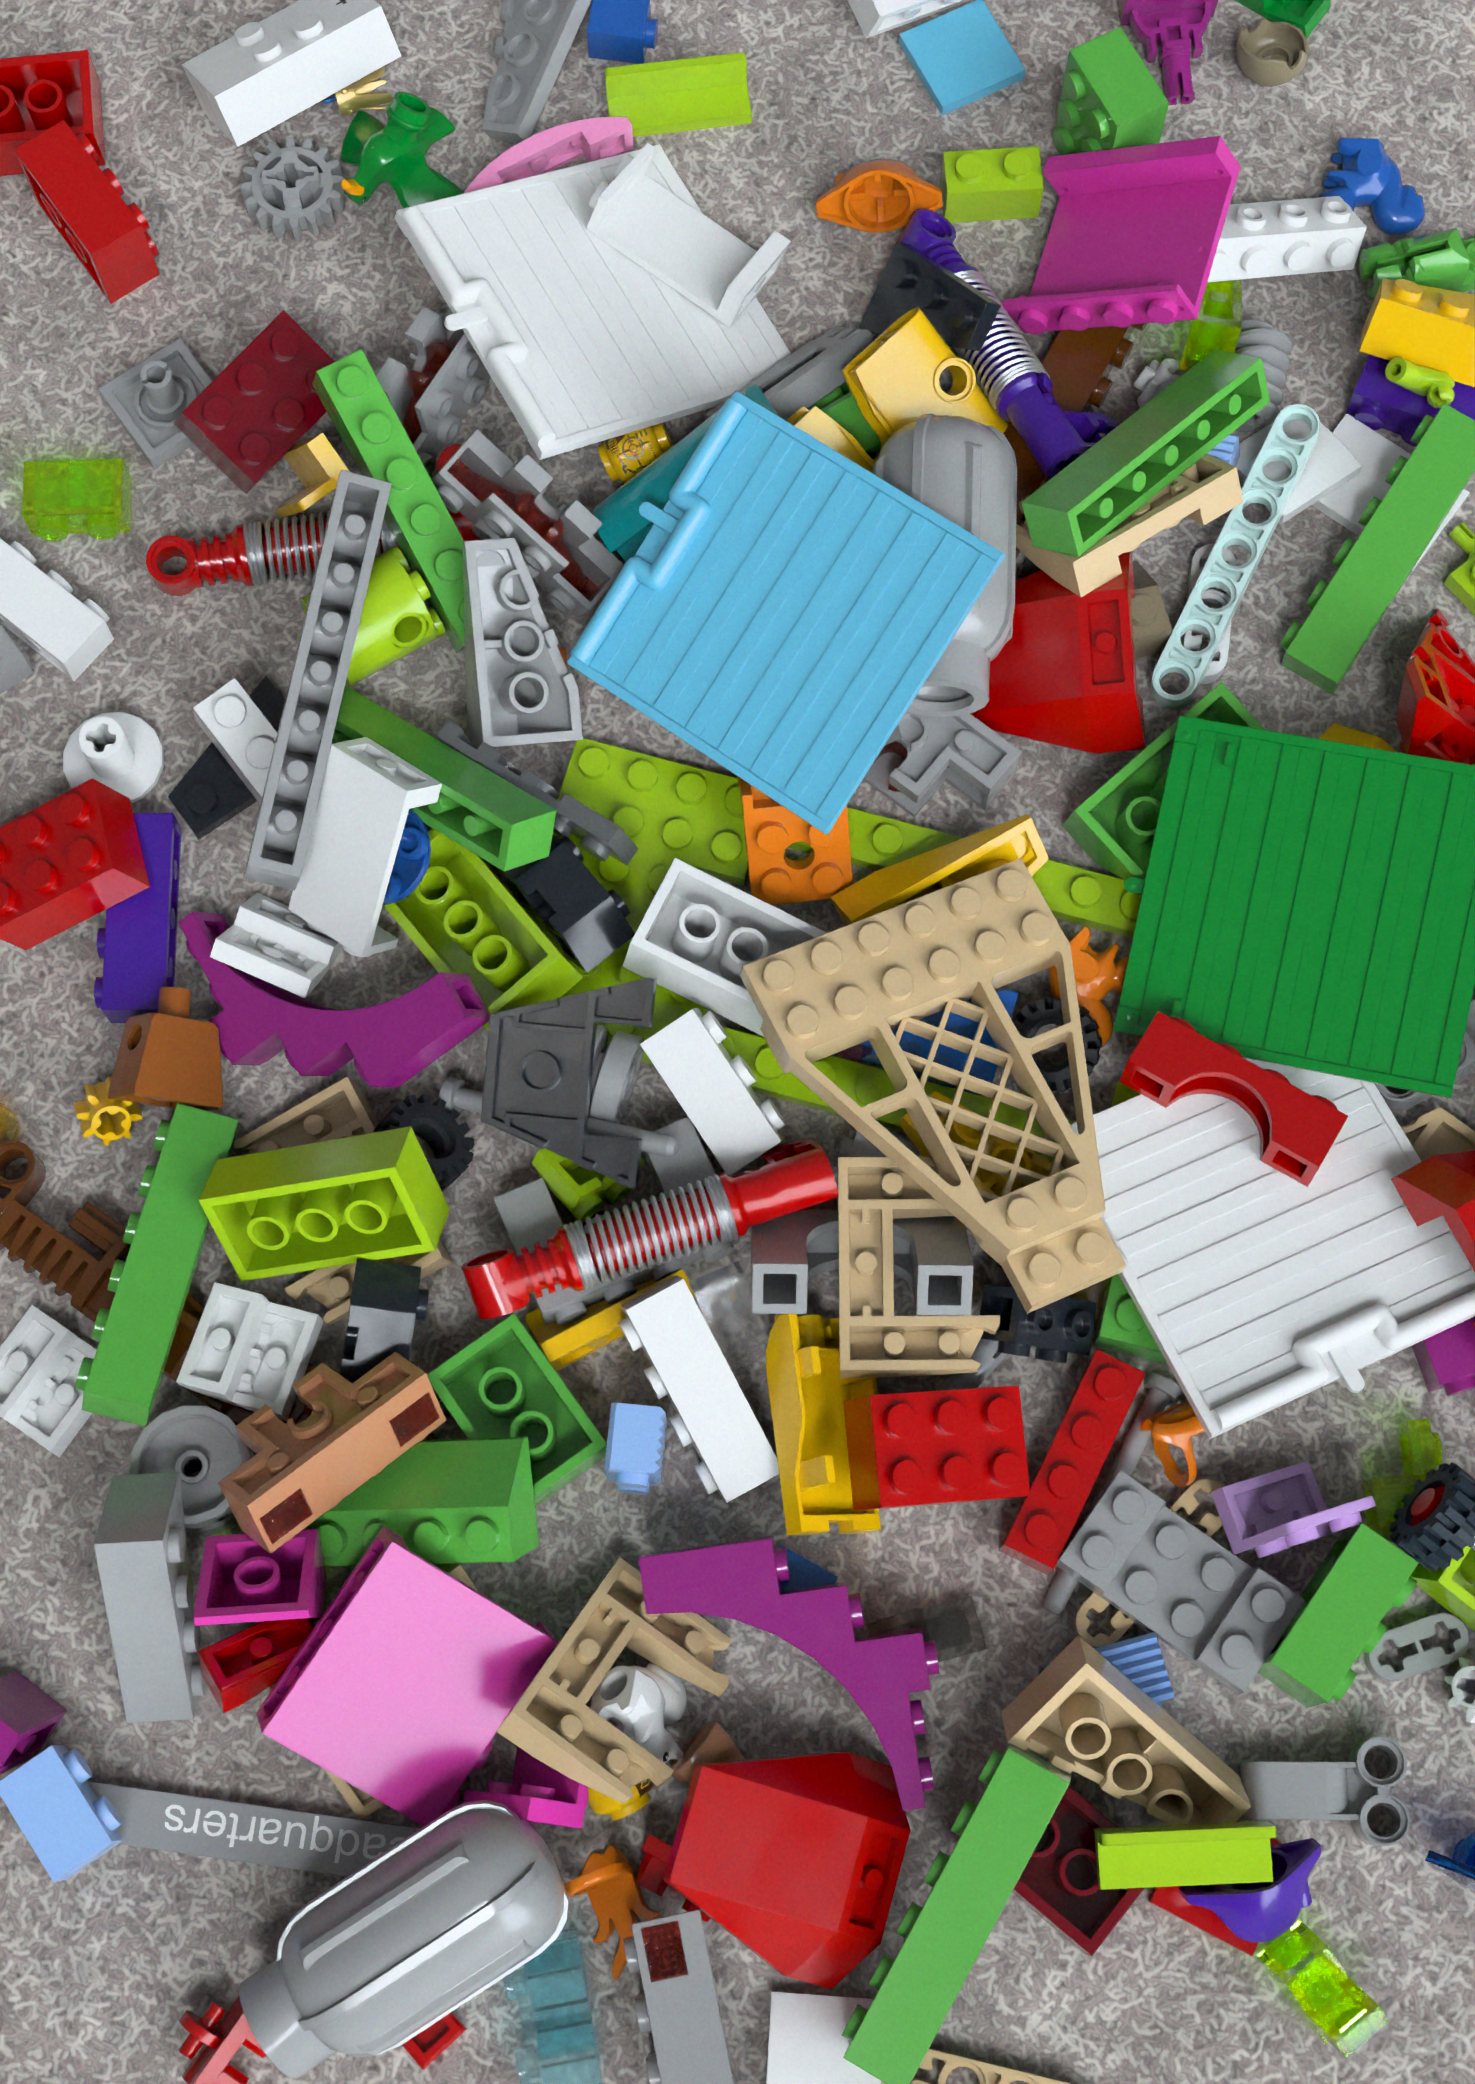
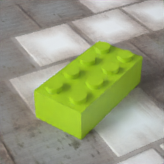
M434 828L428 832L431 852L429 865L422 881L404 899L383 906L438 973L468 974L489 1014L561 998L583 979L582 975L481 857ZM489 1022L483 1025L487 1031H489Z
M411 1126L218 1159L198 1199L241 1281L355 1264L357 1259L374 1261L435 1251L450 1211Z

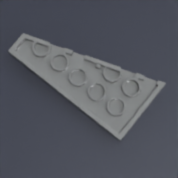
M503 0L500 16L505 20L503 36L497 37L494 51L499 57L497 74L489 82L482 130L490 138L519 143L531 137L591 0Z

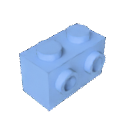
M51 1745L0 1781V1796L53 1882L69 1879L123 1841L122 1836L117 1830L122 1821L115 1807L107 1797L97 1798L87 1782L92 1777V1772L87 1762L75 1748L68 1751L65 1745Z

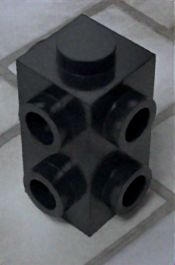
M984 1284L980 1315H1000V1325L995 1335L984 1331L981 1339L998 1342L997 1352L1029 1357L1030 1348H1036L1034 1359L1066 1363L1068 1353L1090 1356L1097 1303L1064 1297L1027 1314L1013 1287Z

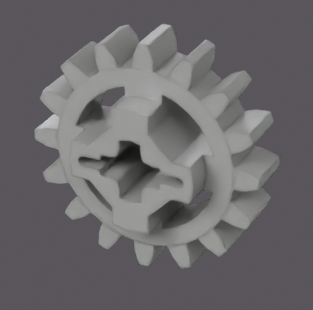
M287 137L286 147L281 149L273 141L269 142L270 154L264 156L261 153L255 152L253 159L256 168L244 167L243 169L246 182L240 184V189L249 217H256L258 227L262 231L272 225L275 238L278 239L284 235L286 230L292 231L295 240L301 239L302 230L309 229L314 236L319 235L318 223L323 221L332 226L335 223L332 210L343 211L344 209L342 195L345 193L341 187L344 176L342 175L339 161L331 160L327 147H323L315 152L311 139H307L302 147H296L293 138Z

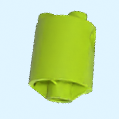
M397 546L374 558L345 683L349 687L446 634L445 628L433 608L427 610L424 601L430 598L431 595L425 582L416 570L411 572L404 555ZM310 593L299 598L304 614H306ZM301 633L297 634L298 640L300 639Z

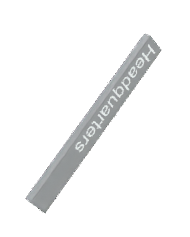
M87 1780L97 1798L107 1797L118 1812L122 1824L117 1827L118 1832L123 1838V1841L119 1843L121 1845L347 1877L420 1829L417 1827ZM15 1821L13 1829L21 1830Z

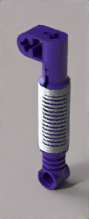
M918 209L914 212L898 241L911 244L1001 305L980 351L955 348L961 359L966 360L972 366L975 372L976 383L987 396L995 412L1002 420L1012 423L1048 480H1050L1120 424L1104 414L1064 411L1052 394L1053 383L1047 371L983 275L975 267L967 265L953 245L956 238L954 226L946 218L934 211Z

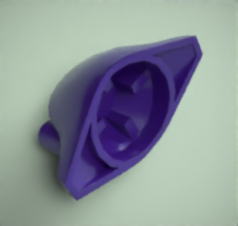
M1314 1838L1271 1846L1273 1882L1179 1887L1180 1894L1188 1903L1215 1912L1218 1918L1235 1935L1249 1942L1273 1940L1284 1934L1293 1925L1302 1908L1312 1903L1307 1878L1321 1856V1844Z

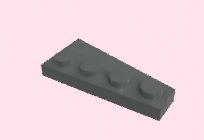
M450 720L446 721L436 735L442 743L557 810L553 829L554 834L561 838L564 836L569 837L572 834L582 840L579 843L581 847L599 860L605 862L611 856L628 865L637 852L638 847L619 826L566 793L558 801L560 794L541 777L526 768L521 772L511 762L503 758L501 752L485 742H482L479 748H477L464 734L463 728Z

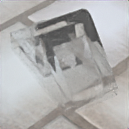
M734 1262L690 1281L689 1285L695 1302L731 1371H736L766 1358L768 1336L760 1314H752L751 1289L739 1262Z

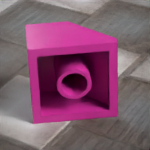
M318 1529L301 1530L293 1539L284 1543L271 1554L247 1534L206 1536L193 1615L195 1626L322 1617L327 1575Z

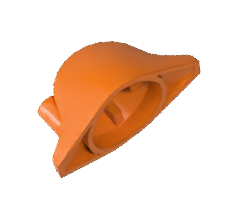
M894 159L868 160L853 166L846 173L838 174L834 179V187L816 201L817 217L871 233L890 232L906 226L914 212L918 209L935 211L943 207L942 191L939 187L917 176L911 166L905 162Z

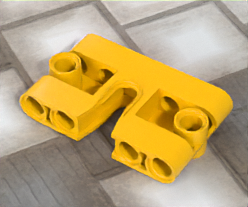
M919 307L911 309L898 318L841 370L861 415L878 435L881 441V449L894 432L906 424L917 421L924 414L961 416L985 426H993L1002 433L1008 427L1006 421L1002 420L995 412L987 396L976 383L975 372L972 366L966 360L956 357ZM945 368L950 370L953 376V384L948 393L942 391L939 383L940 374ZM801 406L786 420L872 473L873 464L877 461L878 456L875 459L870 458L852 434L818 407L813 406L809 410L805 406Z

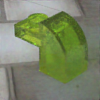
M1430 1419L1408 1420L1398 1427L1404 1475L1372 1477L1362 1483L1363 1497L1372 1495L1376 1504L1375 1507L1365 1510L1367 1527L1382 1537H1388L1392 1534L1389 1531L1390 1524L1396 1521L1393 1517L1395 1510L1403 1508L1404 1503L1401 1500L1405 1494L1411 1495L1415 1490L1413 1485L1419 1479L1424 1482L1426 1480V1473L1431 1469L1437 1471L1436 1465L1442 1463L1441 1440L1437 1432L1432 1433Z
M1300 1919L1257 1955L1272 1980L1308 2026L1325 2044L1329 2042L1345 2058L1350 2056L1362 2044L1366 2043L1389 2022L1382 2008L1348 1977L1330 1947Z

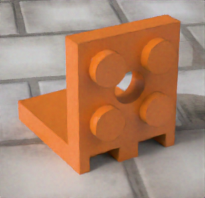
M737 776L743 810L750 895L770 905L830 899L831 896L853 884L847 805L827 835ZM795 842H805L812 847L810 855L799 861L790 860L784 855V852L789 845Z

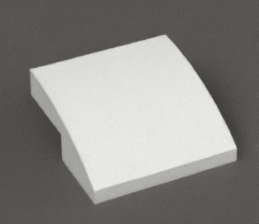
M1290 420L1283 426V432L1291 439H1304L1311 433L1308 424L1302 420ZM1321 422L1317 443L1278 522L1280 525L1357 476L1363 466L1352 452ZM1273 424L1267 425L1239 443L1240 457L1236 468L1241 487H1243ZM1279 461L1270 462L1262 469L1266 478L1276 482L1287 479L1291 474L1289 467Z
M256 893L239 907L234 924L216 938L210 957L306 998L328 972L340 954L343 945L325 933L311 929L304 919L288 909L289 906Z
M214 1282L176 1382L180 1386L254 1412L267 1404L272 1408L278 1419L287 1421L297 1395L293 1384L305 1374L324 1321L318 1314L269 1302L262 1294Z
M31 1305L0 1346V1417L60 1458L92 1414L82 1410L83 1391L75 1389L83 1358L94 1359L97 1350L44 1312Z
M771 1992L766 2084H881V2080L843 2058L850 2043V2040L841 2036L857 2004L868 2009L873 1999Z

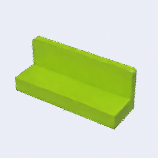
M744 52L608 67L604 70L609 117H628L632 124L633 137L752 124L747 86V60Z
M1267 1821L1094 1828L1097 1879L1100 1890L1273 1882L1270 1838H1277L1276 1826Z

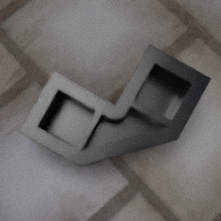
M552 835L549 857L505 872L499 868L497 869L519 903L542 920L565 957L588 973L634 937L635 933L625 919L630 914V910L613 889L607 892L582 863L584 861L583 855L567 836L559 839Z
M357 1259L340 1367V1375L349 1382L354 1383L394 1352H397L409 1361L415 1320L425 1321L429 1289L419 1288L422 1267ZM410 1361L418 1367V1362Z

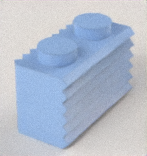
M618 1402L611 1403L604 1469L608 1481L615 1482L617 1485V1491L647 1495L649 1494L650 1486H657L662 1482L664 1440L667 1439L665 1430L668 1427L666 1413L661 1407Z

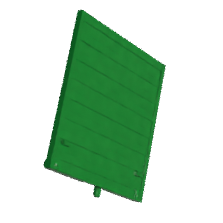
M1179 715L1146 878L1129 877L1124 882L1126 891L1142 895L1113 1031L1142 1037L1159 1011L1168 1017H1178L1187 1021L1194 1027L1197 1033L1215 1043H1225L1234 1047L1241 1053L1243 1058L1451 1098L1475 985V765Z

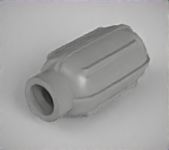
M930 413L921 415L917 421L906 424L893 433L882 447L877 461L873 464L872 473L1006 555L906 711L920 716L953 717L974 713L986 706L989 701L990 662L998 656L1004 644L1012 638L1015 609L1017 463L1015 451L1008 439L993 426H985L961 416H936Z
M490 1800L470 1801L446 1811L309 1901L290 1918L278 1942L277 1959L240 1983L239 1997L252 2033L273 2064L286 2076L295 2079L304 2075L337 2052L353 2057L374 2056L404 2044L542 1953L557 1939L566 1923L569 1898L559 1866L542 1836L531 1822L520 1820L518 1815L504 1804Z

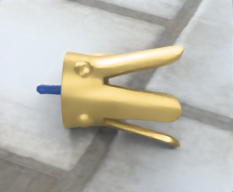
M383 66L335 93L334 97L324 99L322 101L323 104L337 101L342 117L352 115L358 110L386 109V106L381 104L392 102L393 96L391 94H370L376 87L387 82L386 80L374 81L383 76L385 67Z

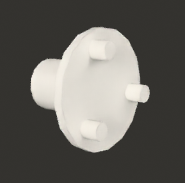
M125 712L101 713L85 720L70 735L63 751V771L72 789L93 778L130 798L131 803L142 799L157 784L164 768V749L155 730L142 718Z

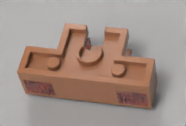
M397 1352L391 1354L354 1383L349 1382L326 1364L321 1363L293 1384L299 1400L306 1405L304 1407L308 1417L306 1420L295 1424L293 1418L287 1419L286 1424L275 1416L271 1407L265 1404L236 1425L235 1428L242 1443L253 1450L256 1455L219 1481L218 1484L241 1530L271 1554L443 1424L446 1418L426 1372Z

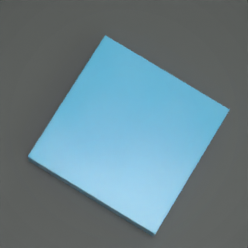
M975 0L899 34V45L941 115H945L1025 79L1026 70L983 0Z

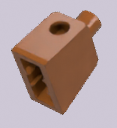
M179 987L159 988L157 1013L129 1017L121 1039L108 1091V1099L175 1109L177 1103L205 1111L223 1108L219 1029L214 1023L189 1019L191 990Z

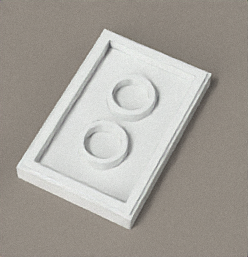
M1346 414L1332 433L1352 452L1363 466L1357 476L1318 500L1312 506L1360 536L1365 526L1358 522L1374 496L1383 500L1391 487L1390 484L1385 482V479L1400 455L1409 459L1411 454L1360 421L1355 420L1351 415ZM1463 489L1412 571H1414L1463 505L1470 492Z

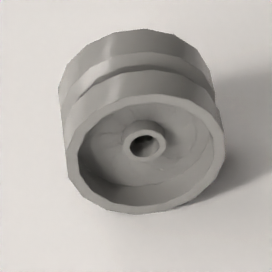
M183 1405L161 1413L143 1428L131 1451L129 1475L180 1472L186 1535L210 1536L230 1529L237 1523L218 1482L256 1455L253 1450L242 1443L234 1422L227 1415L208 1406ZM202 1462L201 1472L195 1477H187L188 1474L196 1472V1463Z

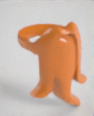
M1186 1400L1147 1418L1140 1425L1141 1431H1151L1154 1451L1164 1467L1166 1477L1175 1486L1181 1488L1195 1481L1197 1466L1191 1437L1204 1432L1191 1405ZM1168 1444L1182 1449L1187 1463L1186 1473L1174 1462Z
M609 1845L604 1853H591L581 1875L565 1883L564 1887L568 1898L588 1894L599 1921V1930L593 1943H602L608 1940L616 1927L620 1940L612 1965V1977L617 1980L627 1965L623 1938L633 1936L631 1925L639 1922L638 1917L645 1921L656 1919L661 1912L651 1909L646 1904L639 1884L635 1883L637 1878L628 1858L618 1847Z

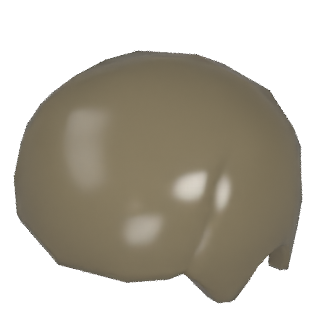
M1261 18L1256 26L1247 31V27L1244 25L1240 27L1236 59L1244 76L1259 86L1273 87L1287 83L1299 75L1306 67L1309 58V42L1300 28L1288 22H1269L1266 18Z

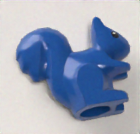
M1340 138L1337 141V150L1339 152L1332 153L1331 161L1333 164L1342 166V170L1326 172L1327 179L1323 180L1322 186L1327 190L1323 191L1318 198L1340 196L1351 207L1353 212L1355 207H1371L1374 223L1381 231L1388 235H1402L1417 229L1425 216L1423 197L1417 194L1413 186L1402 185L1400 170L1395 162L1385 153L1384 145L1380 140L1372 138Z

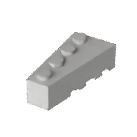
M180 1472L114 1475L94 1540V1549L127 1723L193 1720L198 1696H206L208 1685L201 1673L198 1656L201 1640L200 1625L195 1626L193 1619V1582L189 1569Z

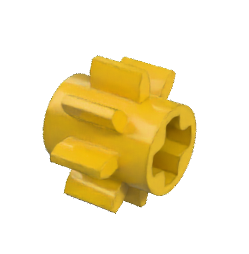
M107 1077L105 1082H100L93 1086L86 1083L84 1085L86 1091L85 1102L78 1101L73 1104L76 1118L82 1120L80 1122L82 1135L87 1138L95 1134L103 1140L104 1146H108L110 1141L118 1140L123 1136L128 1139L131 1138V1121L142 1120L143 1117L139 1104L108 1099L112 1077Z

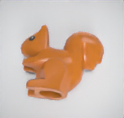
M1085 926L1069 940L1078 1005L1080 1007L1084 1006L1090 1012L1089 1015L1092 1020L1097 1021L1099 1026L1098 1034L1099 1037H1102V1047H1104L1112 1037L1114 1026L1112 1016L1101 1000L1110 991L1115 992L1121 997L1129 956L1114 963L1119 949V945L1116 942L1100 954L1093 951L1088 945L1091 930ZM1054 965L1047 968L1049 971L1050 990L1053 997L1060 998L1057 969Z

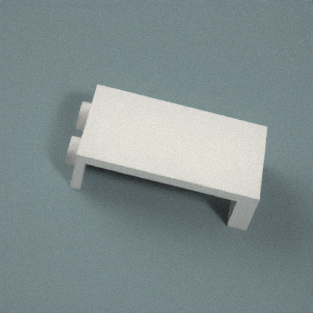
M647 143L635 157L628 154L622 160L614 174V180L610 184L603 181L595 190L589 202V207L594 210L587 230L716 319L731 327L778 270L791 241L777 231H774L758 251L747 245L646 175L656 149Z
M368 737L331 744L301 877L295 891L293 890L288 909L304 919L311 929L325 933L343 945V949L351 955L361 958L370 957L373 954L396 948L398 938L379 927L377 923L408 811L410 808L436 803L442 783Z

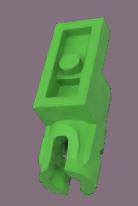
M1453 228L1420 237L1400 239L1393 245L1387 242L1362 249L1359 260L1361 281L1374 278V285L1367 289V296L1371 299L1375 298L1383 278L1389 280L1405 279L1418 285L1457 292L1474 290L1475 237L1462 240L1458 229Z

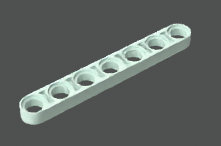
M1289 405L1277 415L1241 489L1243 503L1231 510L1158 660L1152 675L1151 691L1155 701L1164 708H1183L1195 697L1317 443L1320 420L1315 410L1307 405ZM1290 420H1302L1308 424L1311 433L1304 439L1295 440L1286 436L1283 432V426ZM1279 461L1289 467L1291 474L1287 479L1276 482L1266 478L1262 469L1270 462ZM1251 503H1260L1269 509L1271 516L1263 523H1250L1244 518L1242 510ZM1231 545H1240L1248 550L1250 559L1241 566H1232L1224 561L1222 552ZM1218 587L1228 593L1230 601L1222 608L1213 609L1203 603L1201 595L1209 588ZM1189 630H1200L1209 638V644L1205 649L1193 652L1184 648L1180 639ZM1168 673H1180L1185 676L1189 686L1183 693L1171 695L1161 688L1160 680Z

